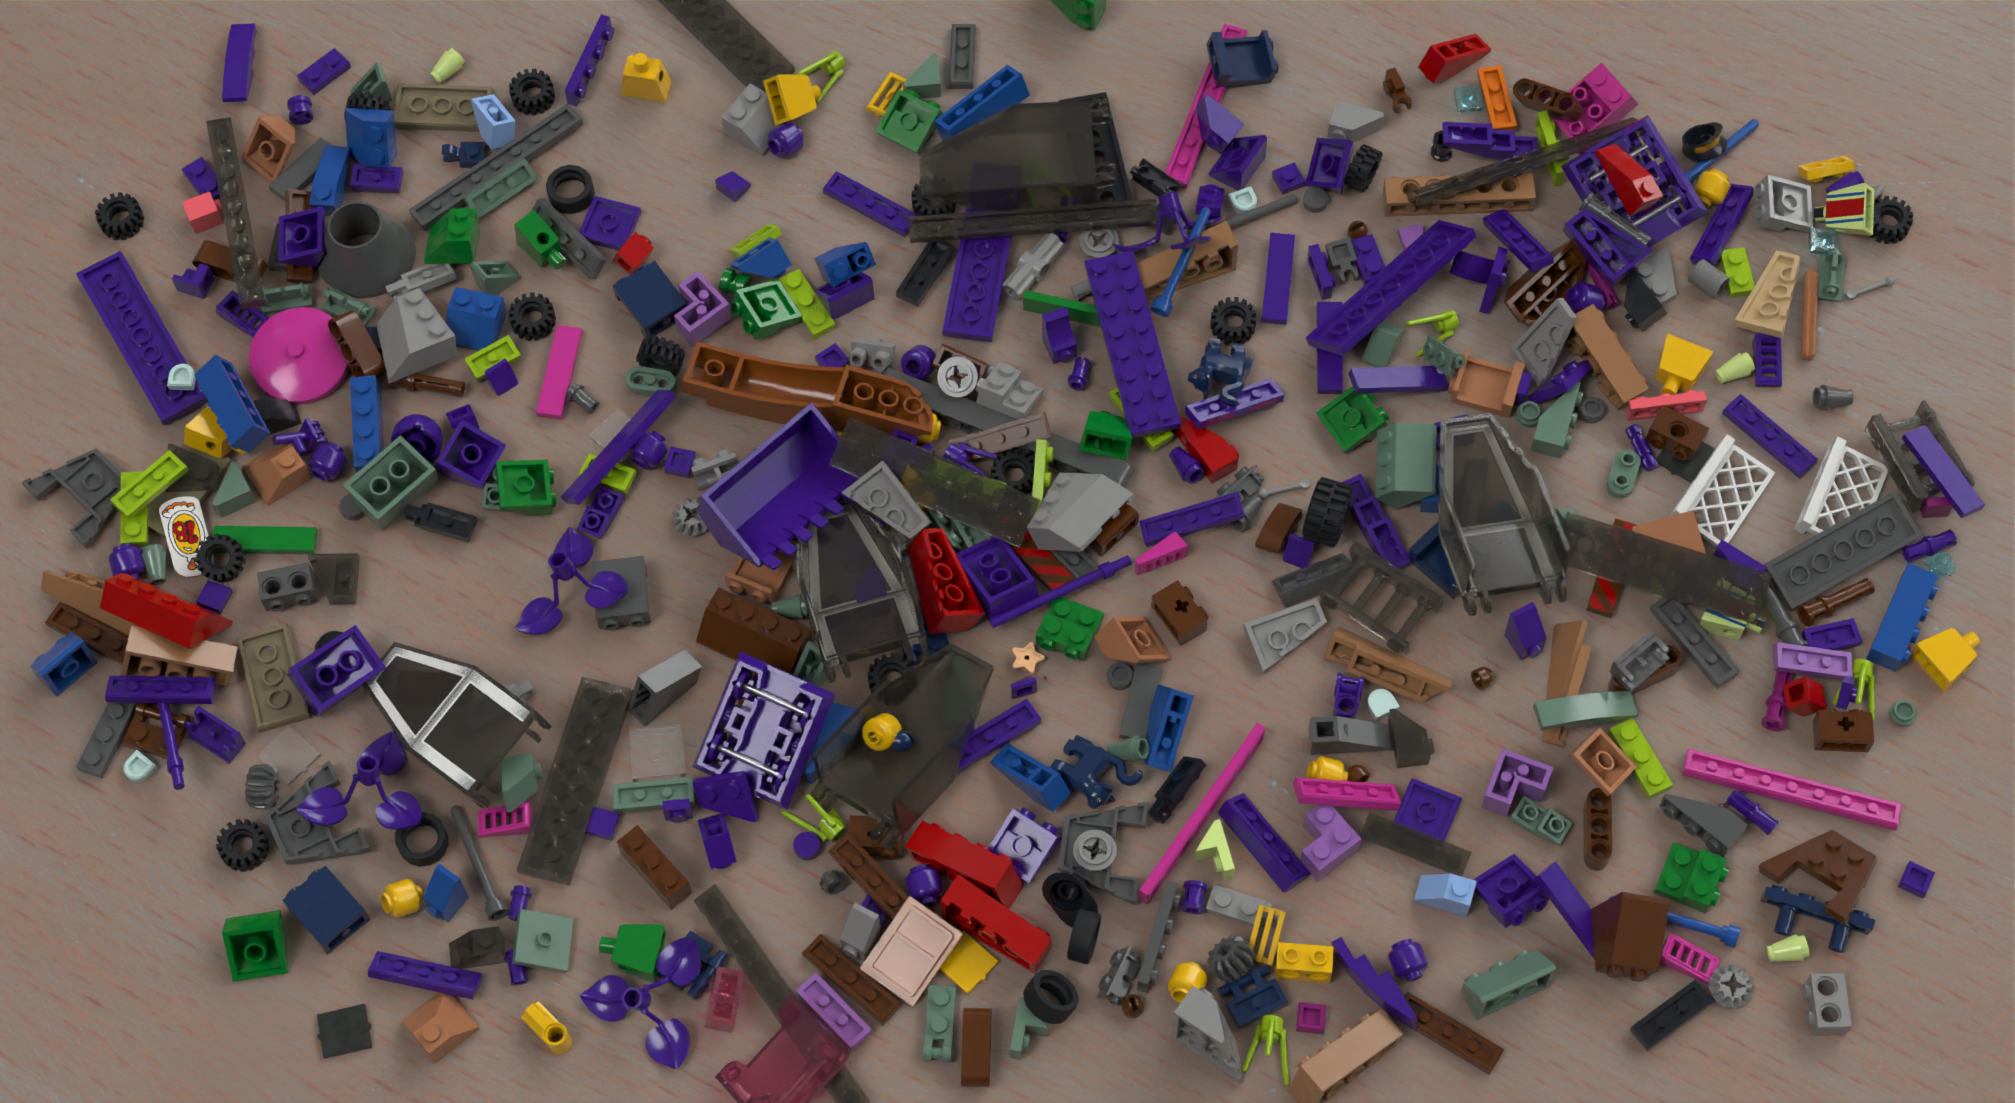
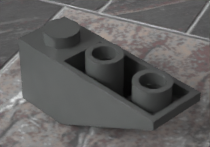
M1340 716L1310 718L1308 733L1311 755L1391 750L1388 724Z
M1665 794L1659 805L1667 817L1676 819L1690 835L1697 836L1705 842L1706 847L1716 854L1719 853L1723 857L1744 835L1748 824L1729 809L1670 794Z

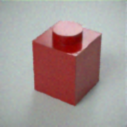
M635 232L619 249L613 261L631 275L648 259L654 247L647 237Z
M1805 676L1782 685L1787 710L1804 717L1827 708L1821 683Z

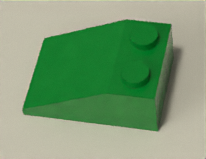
M1050 0L1073 24L1095 31L1106 11V0Z

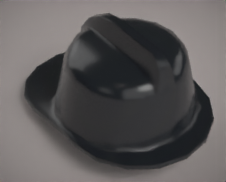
M1061 871L1049 875L1044 880L1042 886L1043 896L1067 926L1073 928L1080 909L1098 913V905L1087 889L1083 877L1071 871Z

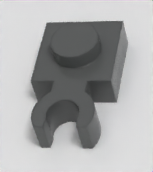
M1350 237L1326 243L1325 248L1332 270L1340 268L1338 276L1340 283H1345V273L1352 274L1354 281L1357 280L1358 271L1354 266H1351V264L1357 262V258Z

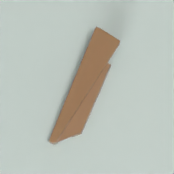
M49 570L43 571L42 592L128 637L131 625L137 626L100 609L105 580L79 571H67L66 576H61Z
M1588 621L1564 622L1554 626L1546 700L1579 694L1592 647L1581 645ZM1561 726L1543 730L1542 741L1563 747L1568 729H1564Z
M1337 627L1333 633L1324 658L1327 660L1347 664L1346 672L1358 677L1363 676L1364 679L1419 702L1427 700L1431 696L1443 691L1448 692L1453 684L1451 679L1341 627Z

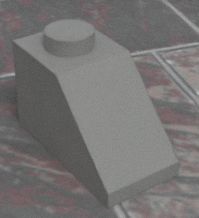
M1337 100L1329 122L1327 137L1351 140L1353 142L1381 130L1384 113Z
M854 903L840 937L842 951L847 956L853 959L859 957L864 961L866 960L882 934L879 915Z

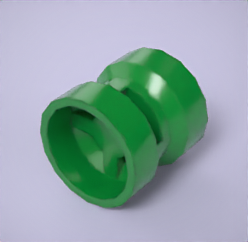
M727 267L721 275L719 290L735 294L736 290L751 286L752 276L745 273L738 274L736 270Z

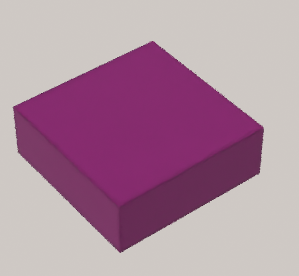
M1946 497L1926 498L1920 509L1921 517H1947L1952 509V505Z
M1299 1002L1296 1032L1324 1035L1326 1005Z

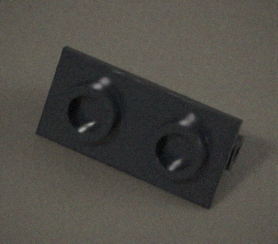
M1142 158L1138 167L1134 165L1130 170L1132 180L1157 197L1175 191L1178 193L1182 186L1180 182L1144 158Z

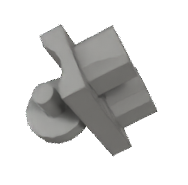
M853 338L851 340L850 365L854 367H860L861 365L870 366L875 370L881 371L885 368L895 369L897 367L895 361L896 344L884 343V340L881 338H876L874 341Z
M727 449L717 452L715 455L716 459L707 462L706 459L699 458L693 461L691 469L698 490L714 485L738 465L735 452L730 453Z

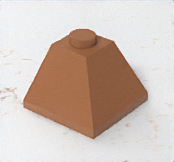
M279 115L258 117L241 158L272 183L283 172L295 145V128Z
M290 444L276 445L241 467L268 506L312 479L306 464Z
M1113 617L1094 636L1101 652L1107 658L1134 663L1168 662L1171 659L1146 617Z
M1600 727L1568 755L1607 796L1612 794L1637 767Z
M440 992L402 1021L434 1063L438 1062L479 1030V1027L453 995Z

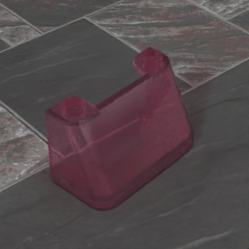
M790 994L777 1011V1018L783 1024L779 1031L747 1066L740 1061H732L726 1064L715 1078L738 1103H810L847 1062L850 1055L849 1049L796 997Z

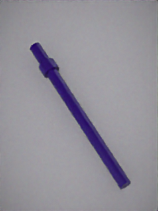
M1127 555L1112 563L1109 561L1099 565L1098 569L990 618L989 623L992 628H996L1102 578L1106 580L1115 576V572L1132 565L1131 559Z
M158 703L168 760L166 761L167 770L172 776L174 789L181 790L185 787L182 774L184 765L178 753L169 703Z

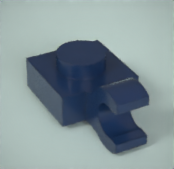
M460 142V148L451 144L442 145L443 161H459L460 168H472L485 159V142Z

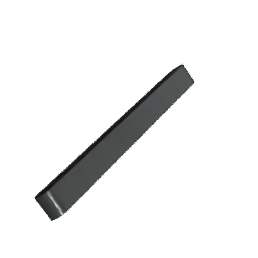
M885 368L881 372L882 375L902 380L915 387L922 394L926 404L930 405L932 413L937 415V420H940L941 424L968 435L1018 420L967 398L949 396L937 386L892 368ZM1052 433V437L1042 439L1047 440L1050 443V447L1054 449L1053 462H1049L1048 467L1060 472L1103 474L1124 488L1127 487L1134 473V468L1128 463L1117 458L1079 451V443ZM1036 442L1009 449L1013 453L1014 449H1019L1020 455L1025 451L1027 452V458L1031 455L1033 461H1035Z

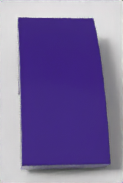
M600 485L591 507L587 506L577 530L601 539L615 519L625 496Z

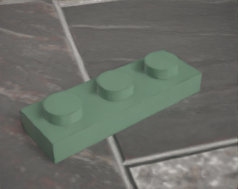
M521 158L464 196L463 200L469 209L476 208L479 219L538 178L526 159Z
M693 777L613 784L614 812L623 813L663 809L662 801L688 798L690 799L691 806H695V791L692 784L694 779Z

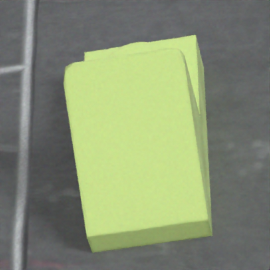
M1218 819L1213 822L1198 846L1195 860L1213 857L1216 872H1221L1223 880L1234 878L1235 867L1221 821Z

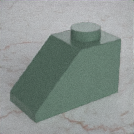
M533 753L501 758L502 794L507 812L514 811L538 791V779H542V770L540 763H535Z

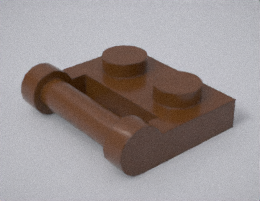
M138 703L135 715L122 744L124 747L168 760L163 728L144 723L146 717L161 721L159 709L150 707L148 703ZM171 713L173 725H176L174 732L177 748L179 749L187 731L185 724L187 721H191V717L183 713L180 715Z

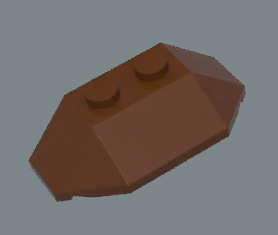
M1573 240L1550 252L1554 258L1553 264L1534 272L1528 269L1507 289L1504 304L1518 323L1533 325L1557 298H1564L1567 303L1566 295L1568 290L1575 284L1582 282L1583 267H1585L1587 259Z

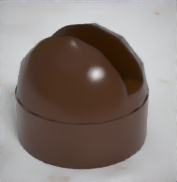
M1353 221L1349 225L1347 232L1350 240L1367 236L1368 229L1363 221Z
M1479 667L1471 672V678L1476 688L1483 690L1493 683L1494 676L1490 675L1492 673L1491 669Z
M1355 764L1348 769V781L1366 782L1370 778L1371 774L1362 765Z
M1131 994L1124 998L1122 1001V1012L1125 1016L1137 1018L1143 1013L1144 1003L1139 996ZM1129 1000H1134L1138 1010L1133 1011Z

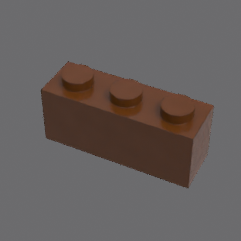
M638 825L617 841L622 856L671 910L692 894L689 881Z

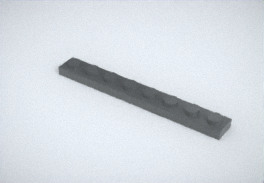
M567 103L410 208V215L424 231L427 230L450 209H458L464 205V196L519 159L525 158L528 162L583 125L582 119Z

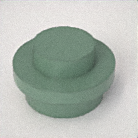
M1532 401L1522 403L1516 411L1517 420L1525 426L1538 424L1539 417L1542 415L1541 408Z
M1900 700L1892 704L1889 716L1895 724L1909 726L1915 721L1917 711L1910 701Z

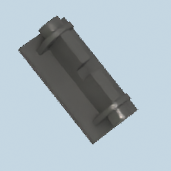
M1255 465L1249 469L1244 466L1234 475L1236 480L1233 483L1229 484L1226 482L1216 491L1218 496L1215 498L1239 492L1243 502L1245 498L1240 493L1241 490L1248 497L1262 486L1264 478L1261 474L1253 472L1258 466Z
M1128 946L1114 952L1109 962L1112 966L1108 974H1105L1098 985L1100 991L1096 998L1100 999L1108 996V1001L1114 1005H1118L1119 1002L1124 1000L1130 984L1122 978L1124 976L1133 980L1141 964L1139 960L1141 956L1135 952L1129 954L1132 947Z

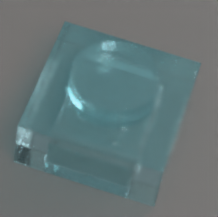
M1479 85L1455 87L1454 97L1458 113L1482 111L1483 104Z
M1810 228L1808 233L1810 253L1827 255L1831 249L1837 248L1835 230Z

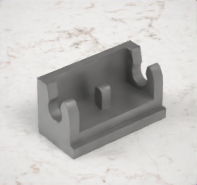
M1651 630L1613 661L1610 673L1629 692H1632L1669 661V657L1666 655L1669 649L1655 635V632Z

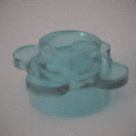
M1945 552L1936 553L1933 557L1927 556L1924 561L1930 571L1938 575L1936 580L1940 579L1941 576H1952L1955 573L1952 559Z

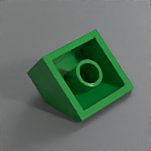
M476 208L450 209L430 228L424 264H471L475 260L480 234Z
M281 910L226 918L222 936L233 982L288 973L286 933Z

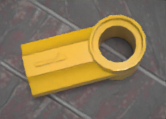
M539 1001L534 1004L532 1003L525 1009L521 1019L547 1045L550 1052L561 1055L569 1051L572 1045V1038L566 1027L559 1023ZM563 1035L559 1042H551L554 1036Z

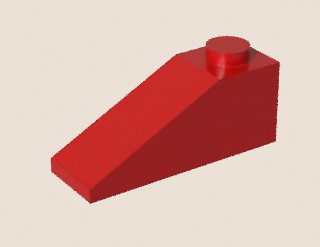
M1476 33L1438 43L1429 47L1418 68L1432 83L1440 82L1451 78L1490 53L1491 48Z
M1617 144L1598 149L1594 152L1629 216L1649 210L1663 197L1653 176Z
M1179 415L1181 428L1172 431L1189 454L1203 464L1204 474L1211 484L1238 469L1239 453L1233 445H1229L1223 437L1205 428L1197 429L1192 421Z

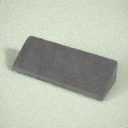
M1343 553L1276 578L1272 580V583L1283 605L1288 608L1354 582L1356 577L1353 564Z

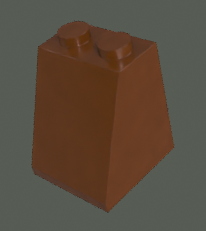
M1621 892L1591 908L1596 972L1606 973L1611 978L1630 977V980L1635 982L1645 981L1648 976L1658 972L1669 911V900Z

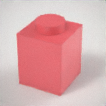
M210 191L182 202L195 234L223 224L220 216L221 213H224L219 199L213 200Z

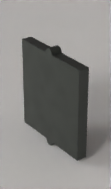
M1703 442L1692 463L1687 460L1677 459L1673 453L1665 449L1661 451L1656 460L1659 465L1671 471L1672 475L1676 474L1692 483L1715 448Z
M365 1004L317 1014L320 1032L317 1037L321 1040L324 1059L372 1048L369 1030L372 1025L368 1022Z

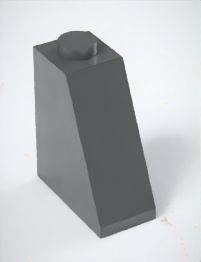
M684 649L638 675L628 710L644 726H647L697 683L702 666Z

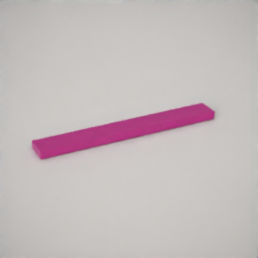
M1224 24L1221 31L1223 39L1240 38L1247 35L1246 29ZM1210 61L1165 172L1182 184L1181 187L1185 189L1188 186L1205 143L1201 139L1196 106L1206 94H1209L1220 104L1226 86L1216 87Z
M1256 723L1140 888V901L1145 904L1150 903L1264 740V726Z
M1692 749L1687 750L1682 772L1684 776L1895 831L1898 828L1902 805L1900 803Z

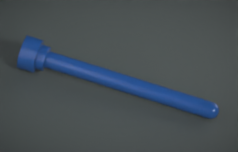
M1756 119L1750 120L1728 138L1727 148L1722 155L1713 159L1701 160L1688 172H1684L1691 185L1697 176L1759 126V121Z
M1202 208L1189 235L1190 240L1196 234L1201 235L1211 214L1209 208ZM1196 245L1182 250L1163 294L1154 299L1150 309L1157 315L1169 317L1173 308L1171 298Z
M1668 912L1667 923L1720 938L1719 941L1724 942L1725 946L1732 948L1736 946L1741 927L1732 924L1719 927L1672 912Z

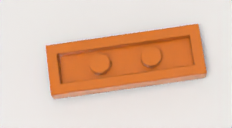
M1502 65L1478 68L1477 77L1492 129L1516 131L1517 123Z

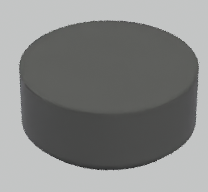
M1312 187L1306 190L1303 196V205L1308 211L1318 213L1327 207L1328 195L1325 190L1319 187Z
M1587 397L1580 403L1579 417L1586 423H1597L1604 416L1605 406L1600 399Z
M349 494L341 499L339 508L344 518L358 520L364 516Z
M1118 662L1108 668L1107 682L1110 687L1115 690H1125L1131 685L1133 671L1129 665Z

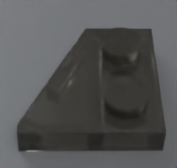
M168 444V450L187 466L188 471L170 485L166 492L218 490L220 467L216 462L174 444Z
M308 554V559L329 604H356L360 564L359 554Z

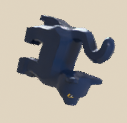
M1209 337L1200 367L1188 374V381L1196 389L1203 392V400L1208 398L1213 380L1224 383L1227 386L1220 391L1219 397L1226 405H1237L1238 399L1231 395L1239 393L1245 386L1244 381L1251 371L1254 356L1250 355L1246 358L1244 345L1238 343L1232 344L1230 352L1232 356L1220 354L1221 340Z
M1076 735L1074 740L1069 739L1063 748L1064 754L1068 756L1075 755L1079 758L1075 765L1072 766L1062 760L1055 759L1050 766L1051 769L1060 773L1063 780L1073 791L1086 796L1088 806L1092 809L1105 805L1108 801H1115V798L1111 795L1113 787L1097 782L1109 766L1115 767L1116 777L1124 785H1136L1143 778L1141 770H1138L1132 776L1127 775L1126 764L1121 758L1110 755L1102 747L1095 746L1091 741L1079 735Z

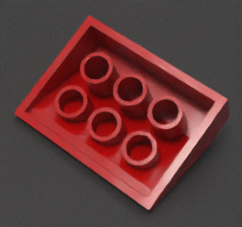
M119 573L105 580L100 609L188 649L232 626V620L146 581L134 578L129 574Z

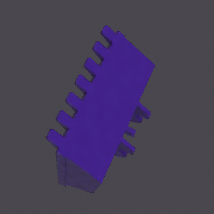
M811 402L699 497L700 503L697 514L721 547L750 561L759 568L765 565L772 570H776L782 562L774 555L780 551L788 556H792L798 550L795 545L790 543L794 537L805 543L813 537V533L806 529L809 524L823 529L829 524L828 519L821 515L823 512L828 511L837 516L844 511V506L838 503L837 500L842 497L854 502L853 499L848 498L842 492L868 471Z

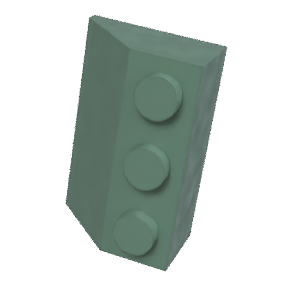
M1396 422L1377 430L1376 499L1394 509H1398L1435 494L1436 425Z
M400 435L343 485V488L363 514L382 530L405 510L407 504L411 505L438 481L436 469Z
M1528 950L1518 953L1514 956V960L1506 964L1503 961L1494 964L1489 968L1488 972L1482 975L1474 973L1464 980L1461 993L1475 1019L1479 1020L1550 987L1557 970L1555 965L1539 950H1534L1530 953Z

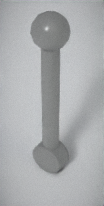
M1888 276L1884 281L1856 291L1849 289L1845 297L1848 300H1854L1856 295L1885 285L1892 286L1895 280L1893 277Z
M1302 479L1300 483L1271 490L1261 489L1258 492V496L1261 499H1265L1268 495L1298 488L1307 490L1310 488V481Z

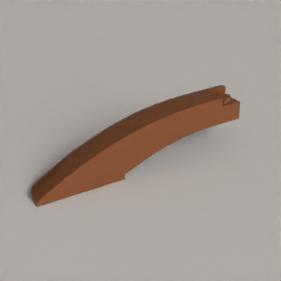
M697 341L682 384L683 393L706 399V405L781 424L788 423L812 402L835 432L892 436L894 429L914 436L931 435L933 429V414L930 405L926 404L922 394L915 387L902 380L850 365L845 367H825L780 362L738 353Z

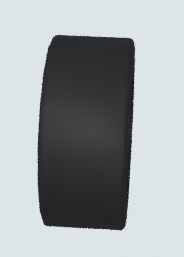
M561 166L554 170L547 179L546 189L549 201L556 210L562 213L572 214L581 212L591 204L595 192L591 176L580 166ZM577 180L584 184L585 189L574 198H562L556 194L558 186L565 181Z
M422 812L421 822L416 826L399 829L395 832V844L402 858L409 864L419 867L429 866L438 862L445 855L449 845L448 834L442 821L434 814ZM419 826H430L435 829L438 840L430 850L415 853L408 849L406 838L413 829Z
M1085 909L1078 911L1069 941L1068 960L1087 965L1090 963L1101 924L1100 913Z
M1041 970L1036 973L1023 991L1027 1008L1034 1016L1050 1024H1061L1067 1020L1079 1002L1078 993L1074 985L1065 976L1052 970ZM1040 988L1054 994L1061 1005L1054 1004L1048 1000Z

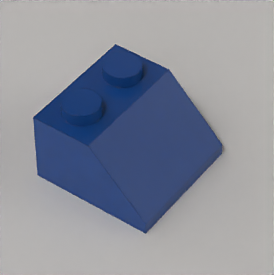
M345 108L347 147L351 149L350 156L365 166L390 168L397 156L394 111Z
M455 287L447 308L446 324L455 334L456 347L479 351L496 342L507 314L504 299L498 295Z
M71 632L66 637L60 638L48 652L38 656L30 667L43 684L57 697L98 662L85 642Z

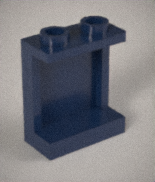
M1262 30L1259 36L1223 39L1222 32H1212L1206 46L1216 87L1272 82L1274 76L1278 73L1279 65L1277 59H1274L1273 40L1269 38L1268 30Z
M656 261L641 266L638 271L628 277L619 279L613 285L616 299L618 301L621 300L635 318L645 338L647 336H656L676 324L674 315L687 307L686 301Z
M1441 518L1409 548L1408 556L1412 562L1411 564L1454 600L1460 593L1463 595L1442 539ZM1458 540L1472 580L1477 577L1482 578L1490 569L1491 555L1486 552L1482 556L1465 540Z
M326 865L321 869L313 871L302 885L292 888L287 893L286 898L282 900L287 909L294 914L315 938L327 955L371 920L365 909Z

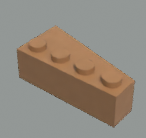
M1227 220L1201 233L1200 236H1210L1212 240L1195 246L1175 291L1236 270L1238 243ZM1170 247L1137 263L1147 301L1163 294L1183 249H1171Z
M1594 304L1576 313L1577 318L1566 339L1570 344L1568 351L1573 357L1578 355L1583 361L1586 359L1589 361L1592 369L1587 374L1598 379V388L1616 410L1627 405L1629 400L1642 396L1649 389L1647 381L1643 374L1638 373L1634 367L1630 354L1624 351L1619 344L1617 334L1610 330L1606 324L1603 313L1596 309Z
M131 625L120 676L215 677L216 686L229 687L238 647L227 643L205 640L188 649L142 627Z
M1382 1009L1374 1014L1371 1012L1367 1013L1358 1021L1359 1025L1352 1029L1349 1026L1338 1035V1040L1333 1043L1329 1040L1318 1049V1054L1314 1057L1308 1055L1303 1058L1297 1065L1299 1069L1287 1091L1298 1103H1319L1323 1097L1328 1101L1343 1086L1344 1080L1350 1083L1357 1078L1364 1070V1064L1369 1068L1396 1047L1403 1036V1032Z

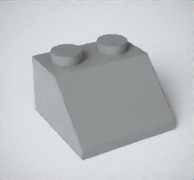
M752 84L746 87L721 117L724 134L762 156L769 150L767 145L769 132L781 125L775 126L766 92Z

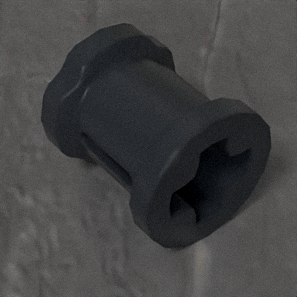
M1442 130L1434 134L1433 146L1430 151L1432 158L1439 162L1448 161L1453 153L1452 148L1443 145Z

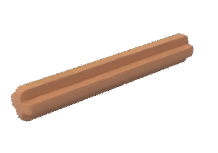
M1807 270L1804 275L1800 355L1803 360H1813L1816 354L1819 273L1816 270Z

